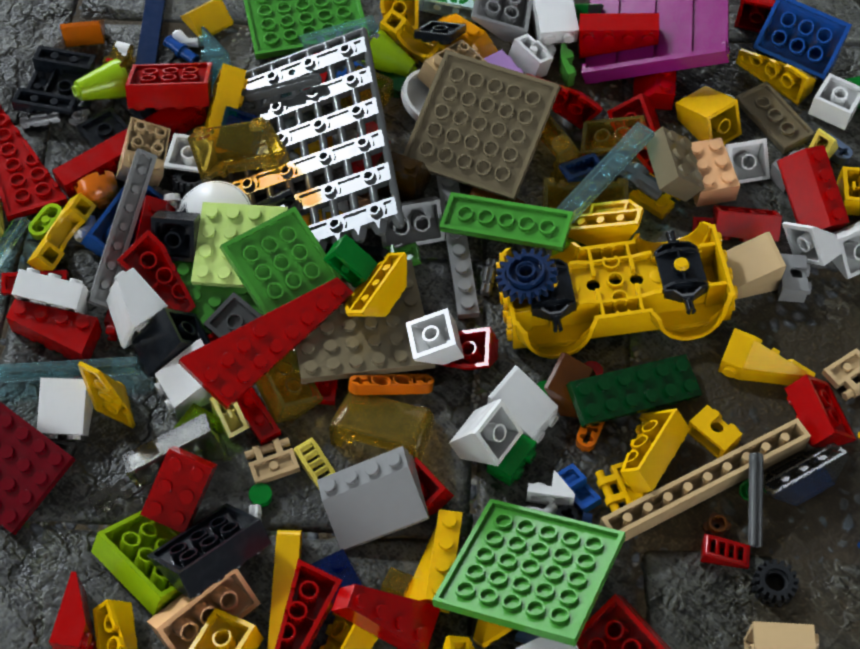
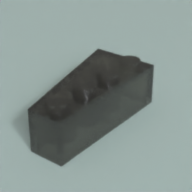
M206 413L122 455L126 474L137 488L154 483L168 449L173 446H177L211 462L222 459V462L231 460L225 441Z

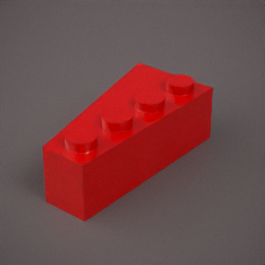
M659 13L580 14L579 59L659 44Z
M353 584L339 588L331 611L398 649H428L440 608L433 607V604Z

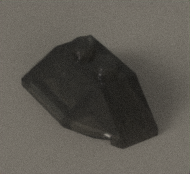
M835 443L827 444V447H816L802 451L764 473L763 491L777 500L798 506L835 485L849 458V452Z

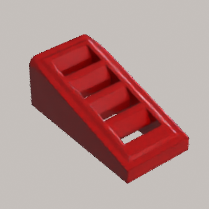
M704 534L701 544L700 562L749 569L750 545L715 535ZM711 547H715V553L710 552ZM720 548H724V555H720ZM729 549L733 550V558L729 557ZM738 551H743V560H738Z

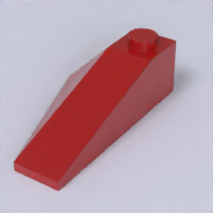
M149 230L117 259V264L125 272L134 268L168 305L167 308L190 313L196 307L165 245Z
M491 327L458 331L464 358L441 366L464 370L490 368L498 359V339Z

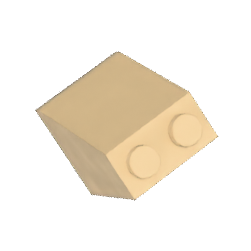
M770 232L763 233L726 251L728 258L726 263L728 267H731L733 273L732 283L738 289L737 299L778 290L786 264Z
M753 621L744 637V649L819 648V635L815 634L813 624Z

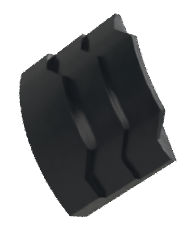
M39 45L32 58L35 71L26 88L18 87L11 101L13 109L28 113L41 111L68 115L73 114L75 111L88 109L93 100H79L78 97H74L72 86H74L75 80L95 70L96 55Z

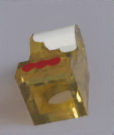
M116 41L109 56H105L103 59V65L117 58L121 61V63H118L120 67H125L127 70L134 52L133 45Z

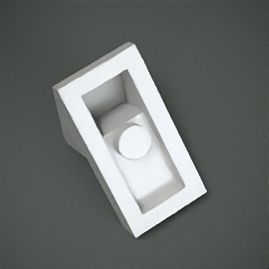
M555 470L551 486L541 482L528 483L526 502L547 505L553 502L557 506H573L575 493Z

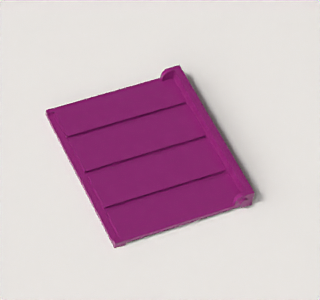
M590 0V3L603 4L604 7L601 13H659V44L586 57V61L582 64L581 68L585 84L729 63V0Z

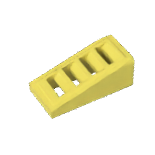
M313 437L293 449L297 461L319 490L317 477L328 471V475L333 474L335 470ZM317 456L316 460L312 461L311 463H308L309 460ZM321 464L323 465L321 468L317 469L316 471H313L314 468L318 467Z

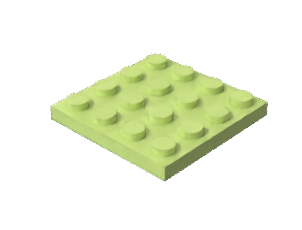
M203 202L191 276L192 285L245 288L221 251V244L289 210L288 207Z

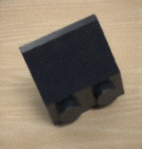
M158 210L151 217V233L165 245L172 261L194 262L200 213Z

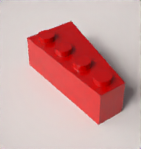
M14 299L6 315V319L13 332L33 342H39L45 348L63 354L65 358L73 359L77 362L82 361L86 364L89 363L102 333L98 317Z
M298 559L275 649H310L335 602L339 588L342 585L341 579Z

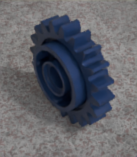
M534 248L530 250V253H526L525 249H522V254L513 251V258L506 255L507 262L500 261L501 268L496 269V282L499 292H503L504 298L510 296L511 302L515 301L516 298L519 299V304H522L524 299H527L528 303L531 304L532 298L539 302L540 295L548 297L547 290L554 291V284L558 283V271L555 261H551L549 254L544 256L542 250L535 254Z

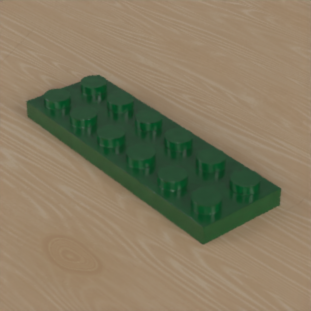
M686 354L571 381L566 385L582 427L696 399L702 395Z

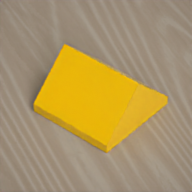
M210 0L181 16L182 21L201 41L234 24L223 0Z

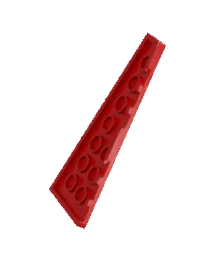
M0 105V198L7 220L11 221L38 213L45 205L50 203H56L60 206L67 204L66 195L61 191L57 182L53 180L49 171L45 169L39 157L26 139L22 137L18 128L14 126L10 117Z
M336 277L179 359L178 364L227 410L349 299L353 291Z

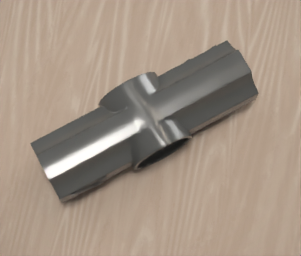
M616 151L605 164V168L622 178L626 186L633 190H640L654 201H657L663 194V191L659 190L656 178L650 175L648 169L642 164L633 163Z

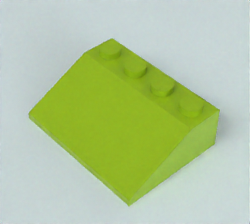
M141 511L97 532L91 553L154 616L182 593L154 566L147 555L179 535L180 532L140 515Z

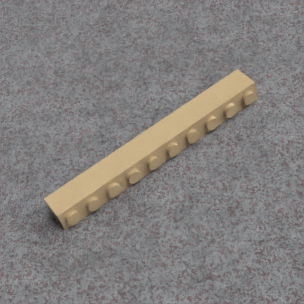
M796 418L607 514L600 519L599 525L624 531L625 541L749 478L750 453L763 454V470L805 449L811 435L800 420Z

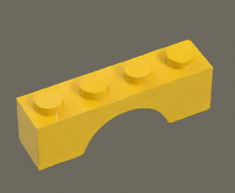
M392 8L380 22L379 30L386 32L402 49L422 63L424 60L447 48L439 42L426 43L422 42L421 39H414L415 30L409 24L408 19Z
M81 193L69 199L26 263L39 271H53L64 256V249L74 233L88 220L97 205Z

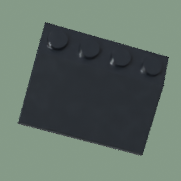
M226 503L148 554L147 557L180 593L191 599L201 595L204 589L213 583L221 581L232 570L242 567L245 561L251 557L261 554L272 543L259 518Z

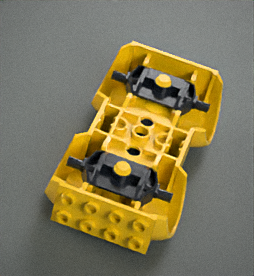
M704 221L699 222L693 232L676 239L674 231H671V234L670 231H667L665 233L667 237L666 242L643 240L640 237V233H635L633 239L629 241L581 247L576 242H570L564 252L550 256L551 261H555L558 271V283L554 284V291L547 290L548 297L540 295L539 302L532 298L531 304L528 303L527 299H524L523 303L519 304L518 298L511 302L510 296L504 298L503 292H499L500 304L503 305L504 309L502 310L503 320L507 325V341H512L513 349L527 348L540 357L555 359L559 358L562 352L569 355L579 352L587 345L590 339L653 330H660L668 337L680 341L702 338L717 329L722 321L731 320L732 311H735V299L738 298L737 286L732 283V269L726 263L728 260L727 252L721 246L722 235L720 232H717L715 224ZM511 247L505 248L502 253H499V262H496V269L501 268L500 261L507 262L506 255L514 257ZM542 248L543 255L546 256V249ZM641 277L643 282L641 284H633L630 279ZM620 280L621 282L619 284H612L610 281ZM598 283L600 287L595 288L593 291L587 288V284Z

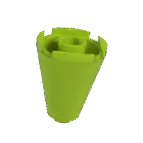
M383 30L377 32L380 34L377 39L373 37L370 41L376 70L398 74L407 78L418 69L415 67L416 62ZM361 60V63L366 66L365 60Z
M117 58L105 63L74 81V86H72L74 97H78L79 100L125 98V84L128 79L126 68L120 67L118 63H121V61Z

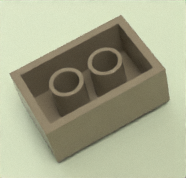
M662 126L644 139L660 191L686 202L705 189L702 182V174L697 167V159L691 149V141L687 137H683L675 131Z

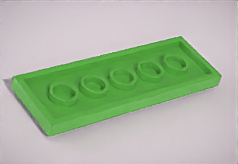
M451 192L439 228L442 232L564 252L574 213L573 211Z

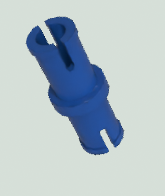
M171 35L164 39L163 45L173 51L176 57L182 58L188 63L199 62L200 56L188 49L185 43L178 42Z

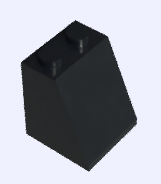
M163 308L132 343L147 375L155 377L156 372L196 340L201 339L204 345L210 343V340L196 314Z

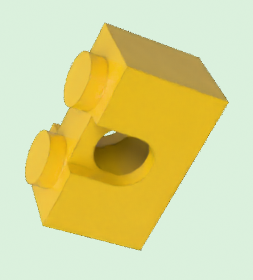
M706 405L688 424L690 428L688 434L716 458L731 452L739 444L743 434L736 425L732 423L728 425L723 421L721 413L716 409H712L709 405Z

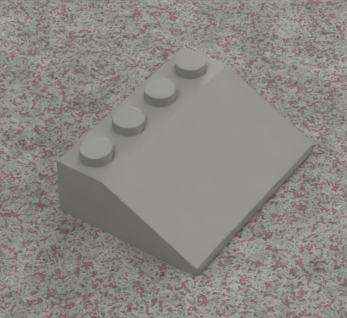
M474 0L471 19L502 41L513 43L515 38L528 33L533 0Z
M404 446L317 480L322 503L342 552L430 519L413 455Z

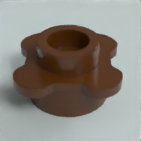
M712 513L709 521L703 524L705 532H710L722 538L725 531L731 528V523L718 513Z

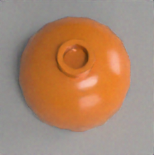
M104 171V175H99L98 172L83 177L77 182L78 187H74L76 193L83 194L97 205L96 208L106 209L117 196L119 188L112 171Z

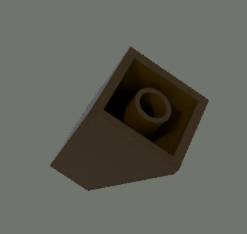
M391 151L401 202L420 199L432 178L424 162ZM383 153L376 166L385 163ZM389 185L377 189L378 195L385 198L391 197Z

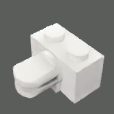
M527 33L514 39L508 55L525 74L528 73L541 78L548 73L556 47L553 44L546 45L538 40L535 41Z

